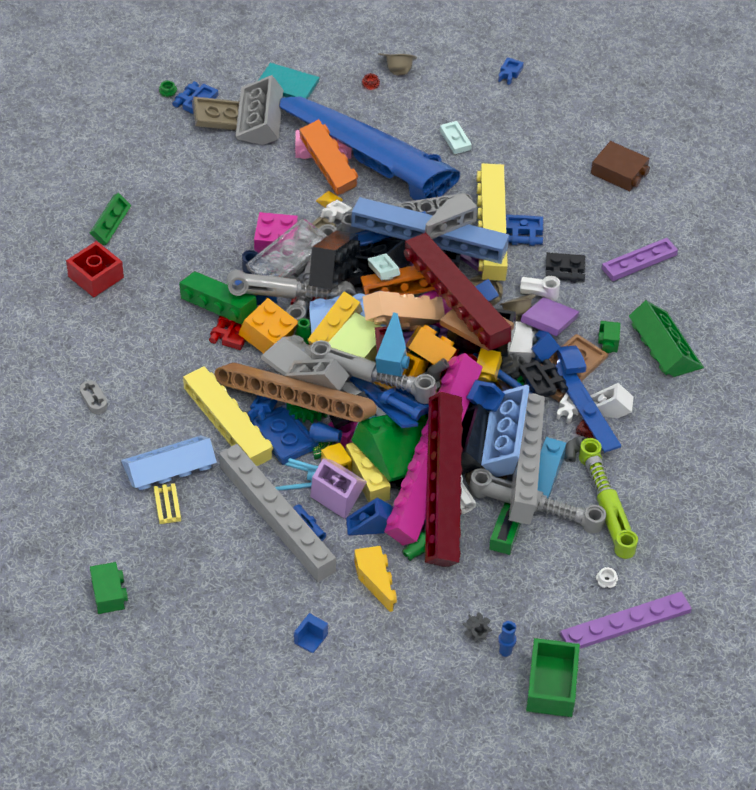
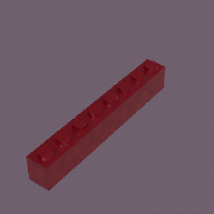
M427 233L405 241V258L411 261L417 272H420L425 277L426 282L435 288L436 293L442 296L448 307L456 312L458 318L466 323L471 332H474L481 344H484L489 350H493L511 342V325Z
M439 392L429 397L425 563L450 567L459 563L461 556L460 499L462 493L461 440L463 432L462 397L445 392Z

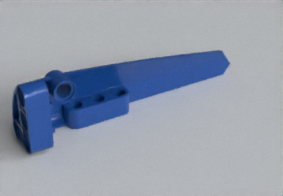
M301 96L281 98L280 109L307 124L319 119L322 125L325 124L328 127L329 135L332 138L352 148L354 157L360 163L389 179L397 176L406 181L409 185L410 197L414 201L441 197L460 178V171L442 162L441 157L437 154L429 155L374 127Z

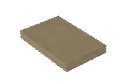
M193 97L192 106L196 126L236 130L240 101Z

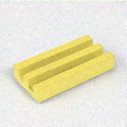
M175 483L171 484L170 487H167V484L162 485V488L154 486L159 524L181 521ZM169 491H172L176 517L173 518L168 497ZM162 492L164 494L167 512L166 519H163L159 493Z

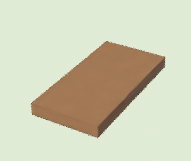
M575 334L562 346L576 345L580 350L586 364V372L576 374L582 382L608 358V353ZM556 352L549 358L550 362L555 365L558 361ZM556 388V394L550 397L559 402L565 393Z

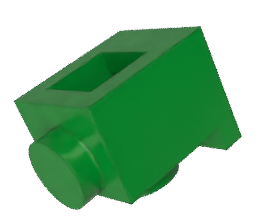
M600 321L598 344H602L601 349L606 353L618 352L621 326L619 322Z

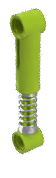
M593 438L584 439L580 445L579 461L587 467L597 491V502L606 512L605 522L614 543V552L620 558H632L636 553L638 536L630 527L617 491L611 488L612 485L609 484L610 480L604 470L605 467L602 466L601 443Z

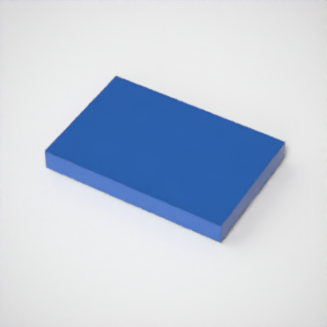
M286 404L269 413H265L266 417L263 421H260L259 417L250 421L254 426H258L265 440L268 439L273 446L272 453L282 465L288 463L289 458L296 459L313 451V448L319 445L318 442L310 439V432L299 419L296 420L295 415H289V410H286Z

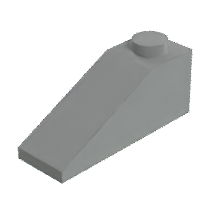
M465 193L448 199L426 223L425 233L433 239L475 222L477 206Z
M334 358L295 360L284 376L340 391L350 375Z

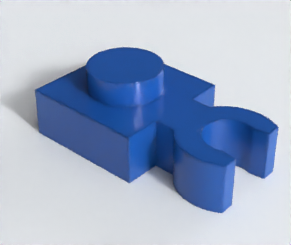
M507 57L501 66L498 82H501L502 79H507V85H510L512 77L517 78L522 71L524 62Z
M257 395L250 406L251 410L248 412L250 421H253L256 417L263 421L266 417L265 413L271 412L278 400Z

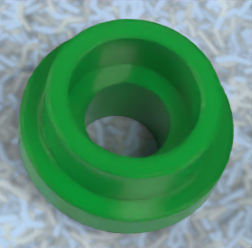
M163 81L160 84L159 93L162 96L171 97L177 93V87L172 81Z

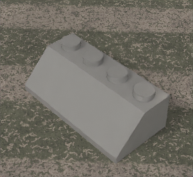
M273 75L241 87L235 136L238 140L265 145L279 139L280 101L283 98V89Z
M297 335L282 337L262 354L261 359L284 376L295 360H311V345L306 344L304 339ZM349 376L346 382H350L349 380L352 376Z

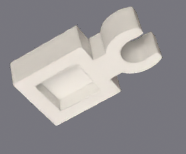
M335 200L322 210L321 218L330 217L328 221L330 223L334 222L335 219L341 220V216L347 211H352V208L339 200Z
M566 392L560 401V409L557 411L556 419L559 420L563 415L567 416L566 423L569 424L572 421L573 414L579 415V412Z

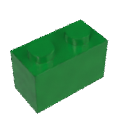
M111 562L90 566L98 614L124 610V602L128 601L126 588H121V583H124L123 571L118 570L117 563Z

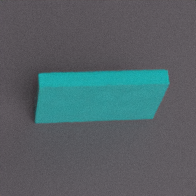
M271 62L259 78L261 80L273 75L283 89V97L286 98L301 96L308 99L319 82L318 76Z

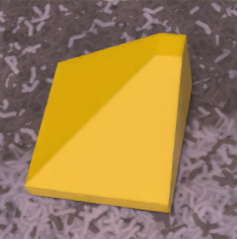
M328 190L316 202L326 208L333 201L339 200L342 202L343 199Z

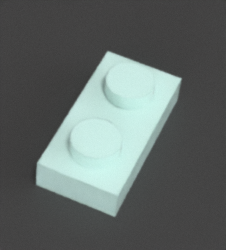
M457 121L440 125V132L454 154L471 150L472 144Z
M387 254L368 258L369 267L381 280H391L395 276L400 275L399 267Z

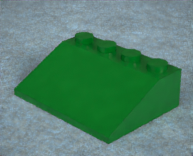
M428 413L416 421L418 426L401 428L387 414L365 419L358 423L351 441L389 482L405 478L408 472V465L415 454V447L422 436V429L427 423Z

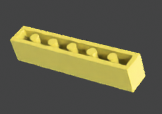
M204 366L183 376L186 392L231 447L238 444L256 466L272 459L273 446L268 439L265 440L258 426H254L250 422L247 413L240 410L237 401L234 398L231 399L226 388L217 382L212 372H209Z

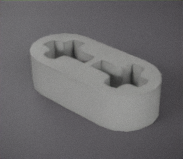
M94 381L83 382L80 385V394L88 409L94 414L104 413L108 407L107 400L98 384ZM86 389L93 390V394H90ZM97 400L101 406L94 405V401Z

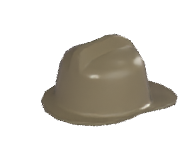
M378 53V55L387 58L388 68L394 75L407 74L411 70L413 60L417 59L416 56L410 54L389 55Z
M536 295L521 296L499 305H502L503 310L516 311V321H521L522 315L531 308L532 299Z

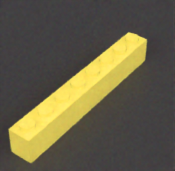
M481 163V170L477 171L476 182H480L477 183V194H480L477 196V207H480L477 211V219H481V221L478 220V227L506 234L504 165ZM507 252L501 264L483 259L479 260L478 271H482V280L506 281L508 267Z

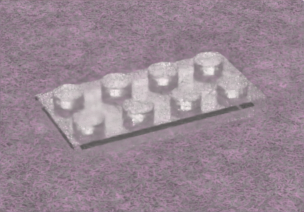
M302 218L246 264L247 270L256 275L289 278L311 259L312 246L326 238L327 235L305 218Z

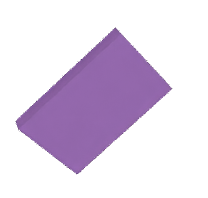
M543 297L522 315L521 322L549 332L551 335L558 336L577 319L579 311Z

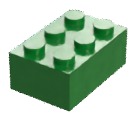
M534 638L526 712L565 717L573 716L580 644Z

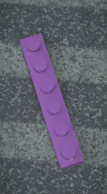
M681 591L561 630L560 635L564 642L578 643L581 649L691 613L692 608Z

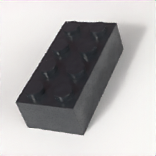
M336 230L312 246L309 286L332 290L357 271L359 261L356 259V256L360 249L359 234Z

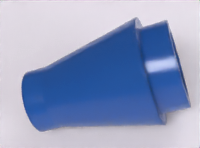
M320 421L311 425L309 433L310 439H313L315 442L339 443L343 435L342 430L333 428Z

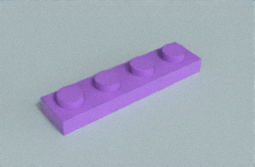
M665 238L603 263L602 270L612 281H615L676 256L678 249L668 238Z

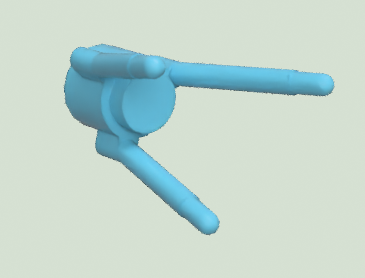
M289 458V462L284 465L308 471L307 480H310L311 483L285 485L275 488L277 490L310 488L312 486V477L318 466Z

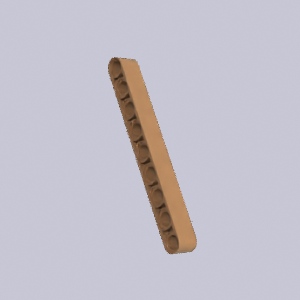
M229 363L218 367L214 374L217 382L221 385L354 422L368 419L374 416L377 411L374 401L369 398L238 363Z

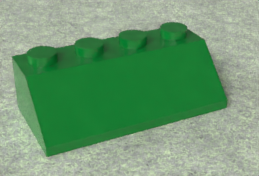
M645 300L629 315L633 322L631 324L632 327L641 334V341L650 348V355L659 362V369L665 375L669 374L677 377L704 368L667 311Z

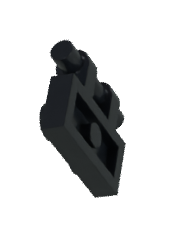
M547 252V271L545 277L554 276L559 280H570L571 283H577V281L584 282L585 274L581 273H585V255Z
M545 359L542 362L543 366L538 361L519 366L518 372L533 394L548 397L556 394V388L560 389L562 393L568 391L566 380L563 376L559 375L557 372L558 368L549 359Z

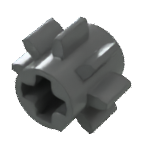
M512 353L508 357H503L504 362L500 365L501 370L513 379L520 377L521 375L518 372L519 366L526 364L522 356H516L515 353Z
M480 612L476 616L469 614L467 622L463 623L468 629L464 634L467 637L472 636L474 642H477L478 638L486 640V635L492 631L487 625L490 623V620L487 617L483 618Z

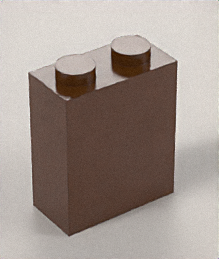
M609 141L593 160L591 174L630 192L633 187L637 188L639 186L642 176L646 177L649 173L650 166L648 165L650 158Z

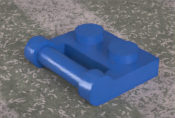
M394 387L386 390L380 398L381 403L389 404L405 412L415 421H418L421 416L429 411V404L417 402L414 395L406 390L403 391L401 388L397 389Z

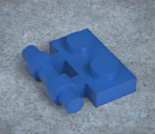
M194 81L184 88L185 91L183 93H179L175 97L172 104L176 108L182 104L183 110L194 114L192 106L193 97L216 99L219 96L218 90L206 84H202L199 87V84Z
M506 214V233L512 234L509 235L508 243H512V245H518V243L529 244V246H535V244L543 245V237H536V235H543V216ZM518 234H525L529 236H518Z

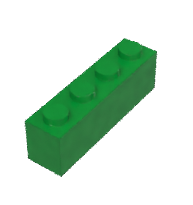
M196 271L179 282L181 299L241 325L257 308L256 296L251 294L233 295L230 293L227 284Z

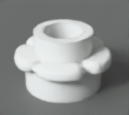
M606 567L597 573L596 580H598V584L603 588H613L616 586L618 576L615 570Z

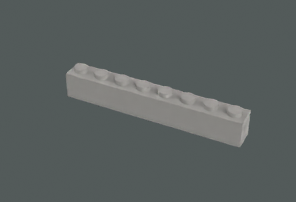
M531 393L528 394L520 455L513 473L509 511L510 521L528 525L531 524L537 502L545 400L544 396Z
M235 444L220 452L221 470L314 579L319 582L335 573L336 557L240 446Z

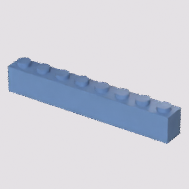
M359 197L352 210L351 226L408 240L425 233L426 223L433 215ZM468 224L432 240L440 249L501 264L508 249L509 234Z

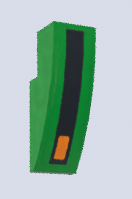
M505 502L490 538L489 550L510 555L521 523L509 520L510 504Z

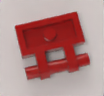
M219 316L217 326L210 332L209 341L216 344L218 339L222 338V345L241 350L246 342L239 335L242 325Z

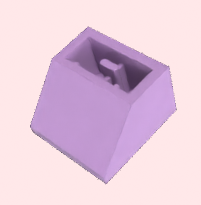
M323 458L312 477L310 497L345 519L367 481L337 462Z

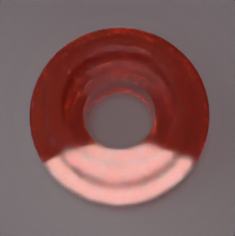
M368 73L362 79V86L366 89H376L380 85V80L376 74Z

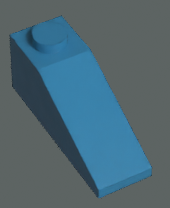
M393 312L376 356V368L378 373L401 377L404 369H407L409 366L410 358L406 353V345L398 313Z
M546 437L540 452L538 491L543 492V495L547 496V498L551 494L566 450V442Z

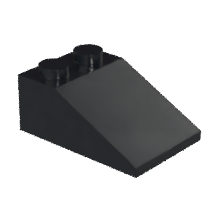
M384 238L379 242L360 246L356 259L359 261L358 269L375 274L369 267L368 258L387 254L399 268L406 267L411 261H408L404 255L405 240Z

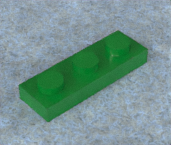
M119 193L114 194L89 233L100 244H108L130 209L131 204Z

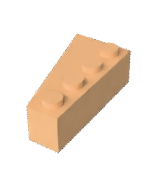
M384 291L362 296L366 321L374 322L375 325L384 324L387 327L393 312L398 313L402 330L415 331L418 325L423 327L424 325L429 326L439 323L440 319L445 315L442 297H435L430 300L429 296L425 295L414 297V294L399 295V293Z

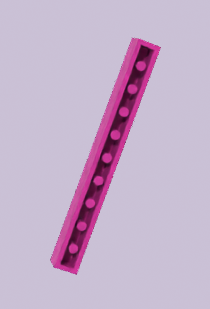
M466 353L450 359L448 362L449 367L441 380L442 384L439 392L462 397V421L470 402L466 397L475 380H478L483 368ZM428 420L422 429V436L415 447V454L408 465V472L401 483V490L394 501V508L387 519V526L384 531L402 545L417 542L426 519Z

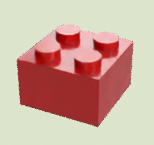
M95 241L66 260L68 277L93 298L124 278L122 261L98 241Z

